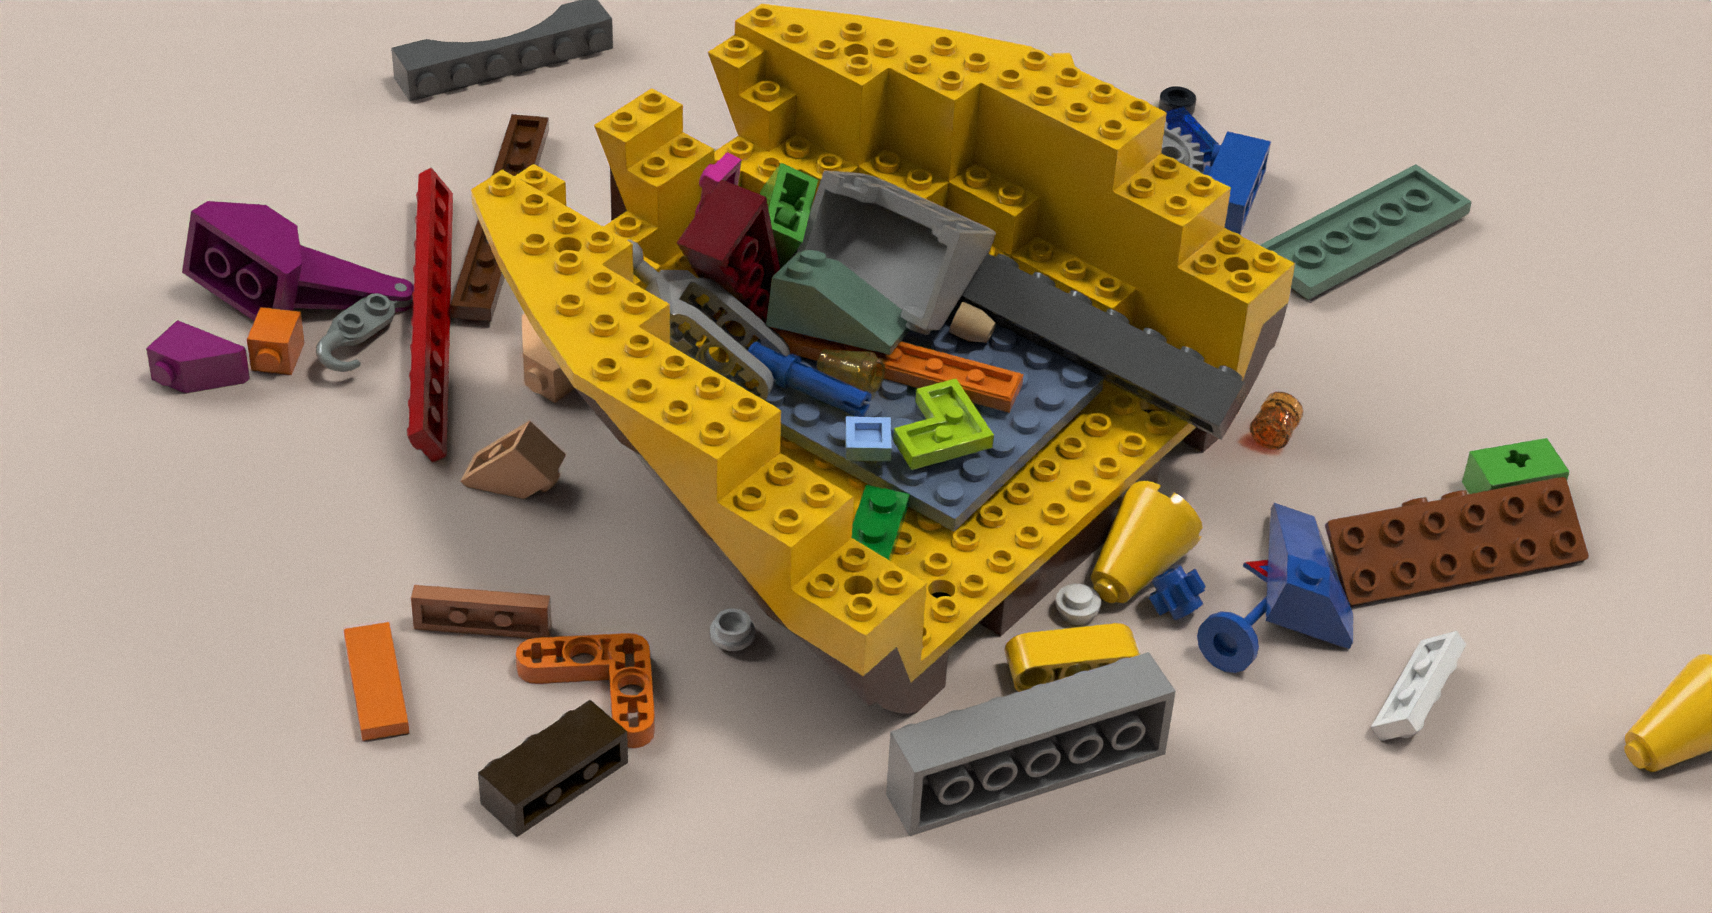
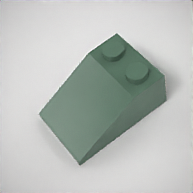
M804 250L798 252L772 277L766 326L889 355L910 331L905 326L907 320L900 316L901 308L840 261L826 258V255L820 251Z

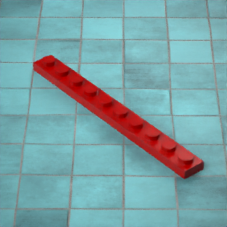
M431 167L418 174V191L416 192L415 265L413 266L415 276L414 291L412 292L414 302L413 317L411 318L413 328L412 343L410 344L411 371H409L410 398L408 399L409 427L407 428V436L411 445L416 450H421L433 463L447 456L453 193Z

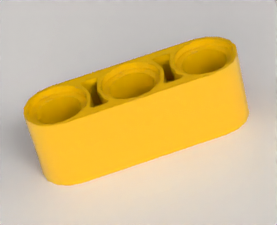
M1120 623L1023 633L1011 638L1004 648L1012 680L1018 692L1030 689L1038 684H1046L1073 676L1080 671H1089L1115 663L1123 658L1140 655L1132 630L1129 626Z

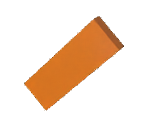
M384 622L343 629L362 741L409 733L408 718L390 623Z

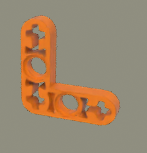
M634 633L540 637L528 639L517 647L516 669L518 676L522 680L535 684L610 680L612 719L627 731L628 748L643 747L654 738L655 714L650 646L643 636ZM580 653H588L595 657L593 661L584 664L576 663L571 659ZM625 654H633L634 667L625 668ZM557 657H562V662L557 663ZM532 659H541L539 663H532ZM630 684L638 685L644 689L637 695H625L619 691L623 686ZM637 712L638 727H629L628 713Z

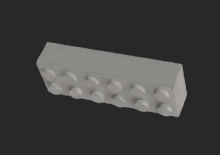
M1147 652L1131 658H1123L1115 663L1089 671H1080L1073 676L1050 683L1038 684L1030 689L1011 695L995 697L988 702L962 710H953L945 715L923 722L907 724L900 729L890 731L886 795L909 836L1165 755L1176 691L1151 654Z

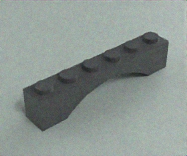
M578 0L562 4L551 16L541 23L507 37L475 42H443L424 39L392 47L394 79L409 101L426 98L613 49L612 17L598 0Z

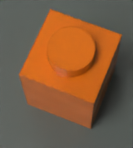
M260 307L247 337L251 371L292 375L305 343L301 312Z

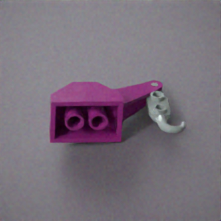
M207 201L191 211L182 273L251 320L255 321L260 307L293 311L294 308L345 310L333 319L327 334L322 337L316 346V356L326 368L347 372L360 367L361 363L359 360L350 362L340 361L334 358L331 352L340 346H355L362 343L391 323L395 312H404L411 308L414 285L410 281L383 274L300 245L298 226L267 205Z

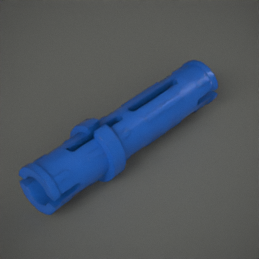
M757 341L748 349L753 356L772 372L773 378L779 387L784 389L792 387L854 417H863L867 412L869 404L864 403V401H871V393L864 392L801 363V358L794 354L785 356L763 346Z

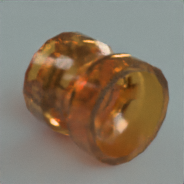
M1285 392L1269 394L1250 424V432L1253 439L1262 447L1278 450L1284 448L1290 441L1293 430L1296 429L1303 418L1304 411L1301 403L1294 396Z

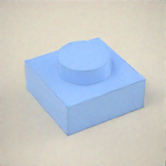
M846 416V460L891 461V417Z

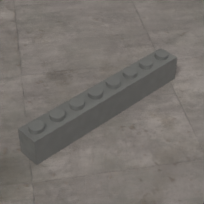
M987 254L958 300L957 305L960 306L962 302H965L983 310L997 325L1014 331L1016 334L1104 377L1105 381L1221 440L1223 439L1247 398L1245 382L1242 381L1243 377L1238 372L1224 365H1220L1217 369L1205 363L1204 357L1197 351L1186 346L1178 349L1166 343L1167 339L1159 332L1145 327L1142 331L1130 325V321L1123 314L1113 309H1107L1104 312L1092 306V301L1080 292L1071 290L1068 294L1056 288L1055 282L1042 273L1034 272L1033 275H1030L1020 270L1018 263L1006 255L998 254L994 257Z

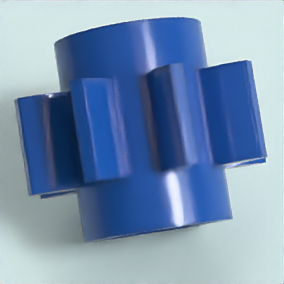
M1181 564L1152 580L1156 590L1150 593L1149 599L1159 616L1169 611L1173 619L1178 620L1203 605L1199 594L1205 591L1204 588L1206 586L1196 569L1186 574Z

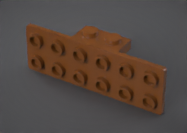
M1565 477L1467 494L1466 490H1459L1441 496L1440 500L1429 502L1427 497L1416 498L1402 503V507L1332 519L1325 524L1338 577L1350 606L1583 562L1589 557Z

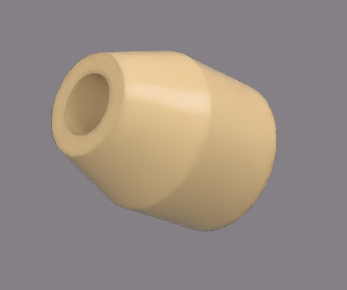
M962 302L954 316L949 333L968 342L987 343L996 323L983 310Z

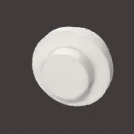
M1070 584L1061 588L1057 593L1056 607L1061 618L1067 623L1073 625L1087 624L1093 620L1100 610L1101 598L1099 594L1087 585Z
M726 609L721 611L712 622L710 638L721 649L728 651L742 650L754 641L755 625L746 612L740 609Z

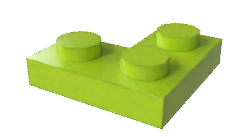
M956 378L917 388L915 402L926 420L894 428L893 442L911 470L993 448L994 434Z

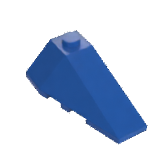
M1273 503L1270 513L1265 621L1350 649L1353 644V611L1342 588L1315 517Z

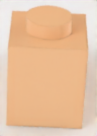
M524 313L522 315L524 384L533 392L539 393L556 403L575 388L537 335Z
M529 420L476 452L460 482L468 488L525 499L539 490L546 492L555 485L561 474L558 470L566 454Z

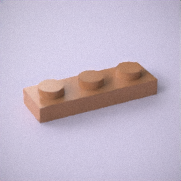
M414 585L411 594L413 626L416 630L528 639L550 637L551 634L550 595Z

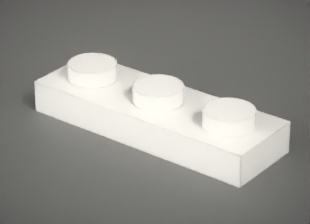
M1458 631L1420 641L1371 726L1380 741L1397 737L1409 738L1423 728L1427 714L1441 696V689L1449 675L1456 669L1457 661L1467 645Z

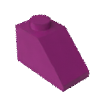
M179 320L173 323L146 348L151 379L163 386L171 387L185 394L244 384L250 379L244 346Z

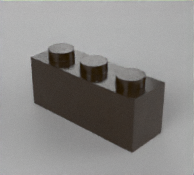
M588 700L575 710H570L563 714L558 721L538 734L527 737L521 745L501 758L490 761L484 769L479 771L480 804L518 837L628 763L627 731L593 701Z

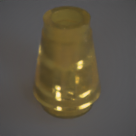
M824 349L819 355L817 370L864 392L874 393L883 382L885 363L882 359L877 358L874 352Z

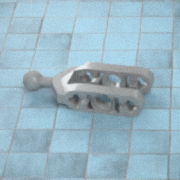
M626 239L633 243V274L647 285L646 291L670 304V345L754 395L766 400L774 385L772 372L748 351L749 347L747 345L752 337L756 335L759 338L757 342L785 356H790V348L787 342L714 280L704 277L696 278L688 270H661L657 272L643 260V250L638 243ZM705 294L710 299L708 303L706 302L701 306L696 302V299ZM720 307L724 308L725 310L719 319L716 320L713 317L714 314L719 311ZM686 321L692 327L690 330L682 333L679 331L678 326ZM737 321L744 327L745 335L740 337L732 335L726 329L725 322ZM702 335H705L707 338L702 346L698 348L695 345L696 342L701 339ZM709 348H722L728 354L729 361L725 363L717 362L710 356ZM738 363L741 369L733 377L730 373ZM753 378L759 382L758 387L755 386L752 389L745 386V383Z

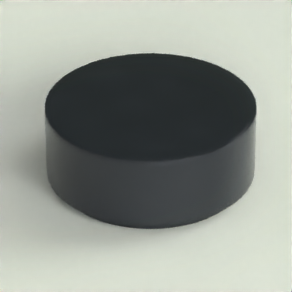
M1173 86L1161 92L1159 109L1167 112L1166 116L1182 119L1190 117L1195 112L1196 95L1191 90L1180 86Z

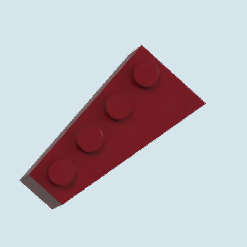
M721 179L712 193L704 196L698 213L677 241V245L699 278H709L717 282L766 323L772 277L780 270L767 198ZM720 307V311L723 313L725 309Z

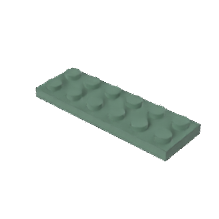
M1415 164L1262 243L1260 246L1274 251L1295 263L1291 288L1309 300L1468 215L1472 201Z

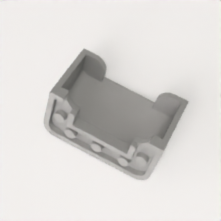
M824 170L810 211L803 243L799 246L797 253L804 250H816L824 253L826 258L840 261L901 308L900 316L907 320L905 326L908 329L929 335L931 330H940L990 251L996 232L880 178L863 173Z

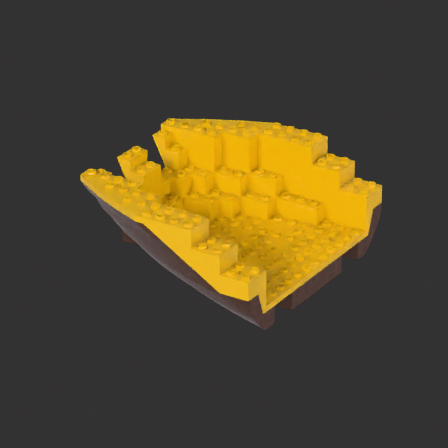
M760 4L735 20V35L708 51L710 61L738 134L731 141L715 151L714 148L684 133L683 104L651 88L594 125L610 166L611 222L605 226H601L569 208L566 204V182L535 164L516 176L501 170L472 188V205L502 274L533 329L568 380L617 440L634 451L651 476L680 509L693 529L735 581L768 617L789 629L869 707L877 702L882 708L893 712L917 713L945 688L948 650L977 623L1001 637L1105 543L1123 497L1133 483L1138 481L1157 483L1161 459L1180 441L1204 453L1219 438L1104 380L1102 391L954 532L908 507L890 561L852 538V524L865 486L869 484L780 436V409L670 345V304L646 291L647 285L633 274V243L626 239L638 243L643 250V260L657 272L661 270H688L696 278H699L677 245V241L695 217V211L701 199L702 188L699 186V180L703 171L709 164L714 165L727 152L742 159L738 186L760 194L761 189L780 163L818 179L814 199L824 170L871 175L994 230L996 235L988 254L994 257L998 254L1006 255L1018 263L1020 270L1030 275H1033L1034 272L1042 273L1055 282L1056 288L1068 294L1071 290L1080 292L1092 301V306L1104 312L1107 309H1113L1123 314L1130 321V325L1142 331L1145 327L1151 328L1162 334L1167 339L1166 343L1178 349L1186 346L1197 351L1204 357L1205 363L1217 369L1220 365H1224L1235 370L1243 377L1242 381L1245 382L1247 396L1270 350L1275 347L1289 301L1295 263L1225 228L1231 187L1161 153L1167 112L1149 104L1143 99H1138L1114 87L1110 83L1103 82L1075 66H1070L1042 50L1027 45L936 27L854 14ZM703 294L696 299V302L702 306L704 303H708L710 298ZM720 309L713 316L716 320H718L722 314ZM685 321L678 326V329L685 333L692 326ZM737 321L725 322L726 329L732 335L739 337L745 335L744 327ZM702 335L695 345L700 348L707 337ZM754 335L747 346L750 347L759 338ZM709 348L710 356L717 362L725 363L729 361L728 354L722 348ZM737 363L730 374L734 377L736 372L741 369V366ZM754 378L745 383V386L749 389L759 385V382Z

